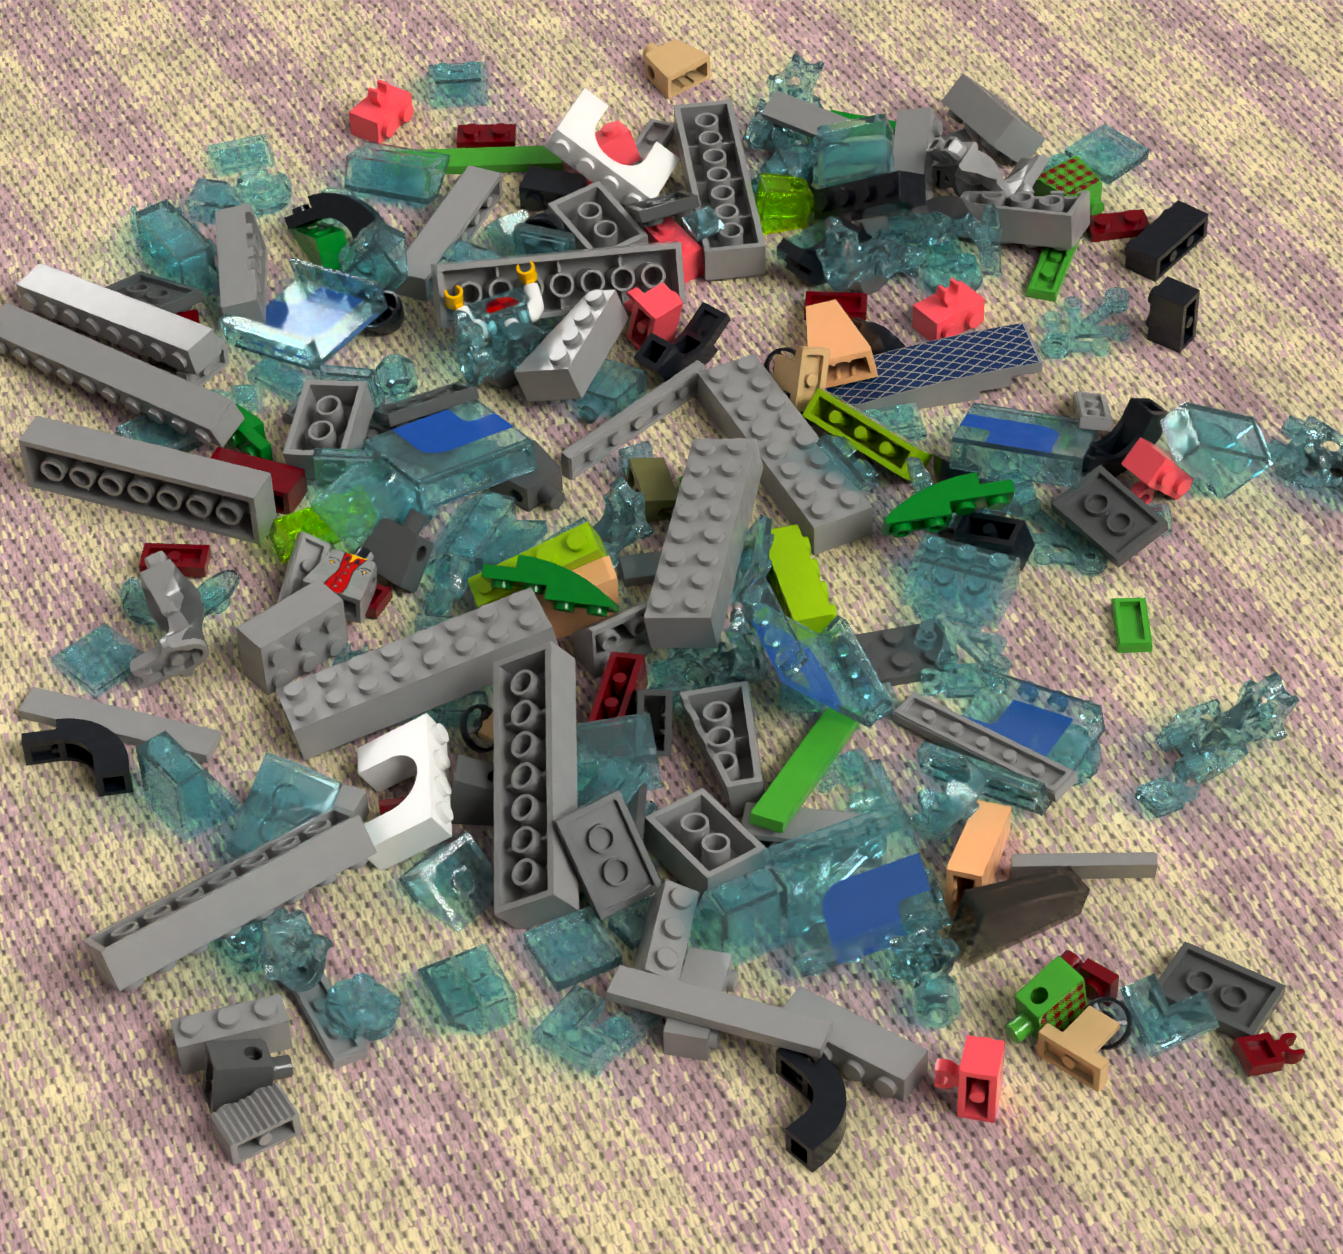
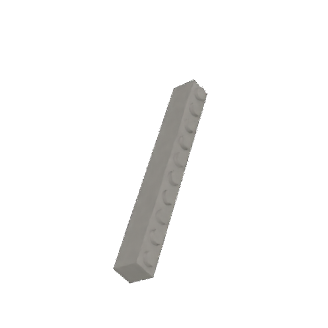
M7 302L0 309V353L5 355L8 352L23 364L30 362L46 374L50 372L57 374L60 379L68 384L75 382L91 394L98 392L113 404L120 402L136 414L140 412L147 414L158 424L168 423L181 434H186L187 432L193 434L200 442L209 445L211 442L223 448L245 419L234 401Z

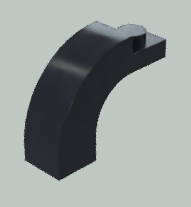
M318 193L310 195L308 199L311 208L309 204L292 209L293 215L284 218L288 229H299L327 218L336 219L343 223L351 232L359 255H368L394 245L390 231L380 214L368 203L347 194Z
M840 215L828 234L816 245L810 248H800L783 238L777 249L786 254L784 261L787 262L786 269L807 283L821 285L827 283L825 276L835 278L854 267L864 256L875 238Z
M703 302L677 338L668 342L650 333L634 356V360L640 366L665 380L670 379L696 360L707 364L718 351L714 344L731 319L724 312Z
M1130 398L1123 415L1111 432L1096 442L1069 443L1064 455L1074 461L1073 465L1080 471L1090 473L1101 465L1114 477H1117L1128 470L1121 463L1141 437L1156 444L1167 427L1172 414L1150 398Z
M62 718L56 719V729L21 733L26 766L59 761H76L87 765L94 771L99 797L134 792L127 750L120 738L108 728L88 720Z
M780 1047L776 1050V1073L803 1094L811 1104L801 1117L785 1128L786 1151L813 1173L832 1157L844 1137L847 1099L845 1085L837 1068L825 1056L813 1064L806 1054Z

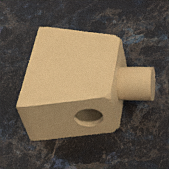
M673 39L661 46L652 42L647 44L643 50L645 76L667 99L711 78L710 56L678 39Z

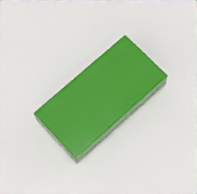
M1112 598L1111 606L1118 653L1152 652L1146 598Z

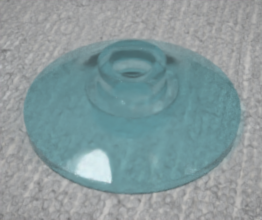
M235 570L221 571L207 579L197 588L203 601L205 617L212 613L220 614L229 607V599L235 592L240 579Z

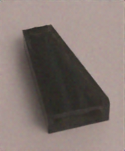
M1070 866L964 890L945 944L964 968L969 967L1079 916L1090 889Z

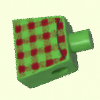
M1077 155L1042 172L1033 185L1034 196L1051 195V191H1064V196H1078L1079 191H1090V215L1102 213L1105 207L1101 201V179Z
M1057 956L1016 993L1014 998L1017 1016L1004 1025V1029L1008 1036L1017 1044L1030 1034L1038 1040V1032L1047 1023L1064 1032L1088 1005L1084 978L1063 958Z

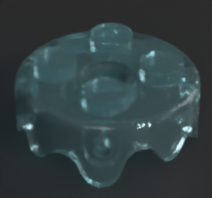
M962 754L956 759L962 770H949L945 776L947 781L945 792L938 793L929 788L920 790L917 798L922 807V814H914L906 821L926 841H934L936 839H939L941 842L944 841L956 827L955 824L961 818L965 821L968 820L979 808V804L976 801L986 791L987 776ZM935 801L938 803L937 807L934 805Z

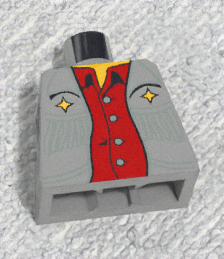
M358 547L353 554L338 549L332 550L302 580L303 588L319 579L343 599L345 618L361 624L377 587V565L373 562L374 556L365 547Z

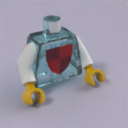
M530 261L531 269L527 272H522L519 264L516 266L519 280L525 285L524 287L521 286L466 306L463 305L462 287L455 285L456 296H451L446 289L444 290L446 307L456 310L454 315L468 337L482 339L492 346H497L511 340H518L534 332L533 323L543 313L544 303L539 285L535 283L537 272L532 261Z

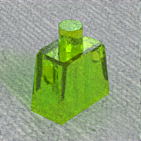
M760 173L755 202L763 235L806 228L809 213H814V195H812L806 179L803 177Z

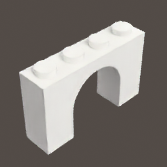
M584 88L544 147L591 182L600 181L622 205L656 197L680 161V158L657 141L638 165H623L609 158L601 150L595 138L596 124L608 108V105Z
M427 713L357 748L358 774L376 791H383L407 778L417 775L415 784L404 801L389 812L364 824L377 852L367 859L379 870H386L452 837L451 821L453 820V812L450 806L452 788L449 782L448 768H450V760L447 752L449 736L445 727L441 723L437 724Z

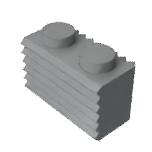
M275 1082L272 1086L256 1089L250 1096L247 1095L245 1099H240L237 1103L233 1102L222 1105L216 1112H212L210 1115L213 1135L233 1166L302 1133L299 1113L280 1085Z

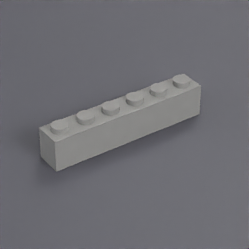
M469 165L464 173L457 177L451 191L444 195L442 203L436 211L432 212L424 228L419 230L417 238L411 246L406 248L398 264L392 267L390 280L393 282L395 294L428 302L433 295L431 264L457 261L503 196L501 173Z

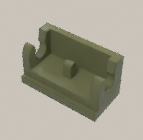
M664 457L630 458L625 484L639 524L671 519V513H658L662 508H674L678 495Z

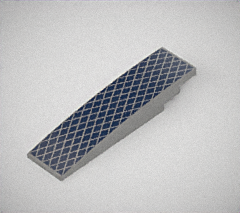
M1024 322L945 337L874 355L878 377L825 388V390L837 395L869 416L874 417L979 400L980 391L1011 387V377L1042 372L1043 362ZM784 392V393L787 395V397L790 399V393H789V392ZM804 417V419L808 422V424L811 427L818 426L817 424L813 423L812 421Z

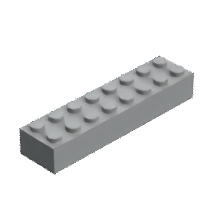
M732 100L674 105V134L686 191L696 194L700 203V207L693 209L692 219L697 243L703 248L705 281L766 275V245Z
M678 241L431 264L436 326L440 328L461 326L454 315L456 310L448 309L445 305L444 290L446 289L449 295L456 296L455 285L462 287L463 305L468 306L475 319L483 321L486 318H491L494 323L505 322L510 318L520 321L517 310L521 306H527V301L523 290L525 285L519 280L516 266L519 264L520 270L527 272L531 269L530 261L535 265L537 272L535 283L539 285L544 303V311L539 319L566 316L588 291L595 289H615L624 309L627 310L624 303L630 299L626 295L628 291L638 287L643 293H646L662 282L671 291L676 292L683 301V304H686L681 242ZM510 297L519 302V304L490 314L486 311L487 304L495 298Z
M755 354L697 373L698 400L727 439L757 438L763 465L760 484L790 524H798L802 536L808 537L813 555L872 535V505Z
M41 416L35 417L19 439L28 487L261 545L277 521L272 478L269 472Z
M757 438L693 439L644 615L651 648H718L763 471Z
M530 587L490 604H485L460 616L452 617L430 628L420 630L395 642L387 643L380 648L355 656L330 668H325L300 680L290 682L275 690L304 760H307L493 685V662L552 641L557 646L558 643L553 627Z
M552 641L493 662L494 915L517 929H526L579 911V879L552 823L557 818L578 808L575 658Z
M336 805L82 941L101 980L118 991H130L141 986L144 983L143 978L152 973L161 974L171 970L177 965L176 961L188 954L189 956H195L206 951L209 948L208 943L219 937L226 939L236 935L241 931V926L251 920L256 922L269 917L274 912L273 908L284 902L285 904H292L301 900L305 896L304 892L314 886L323 887L334 882L337 879L336 874L346 869L355 870L364 866L368 862L367 858L377 852L360 815Z

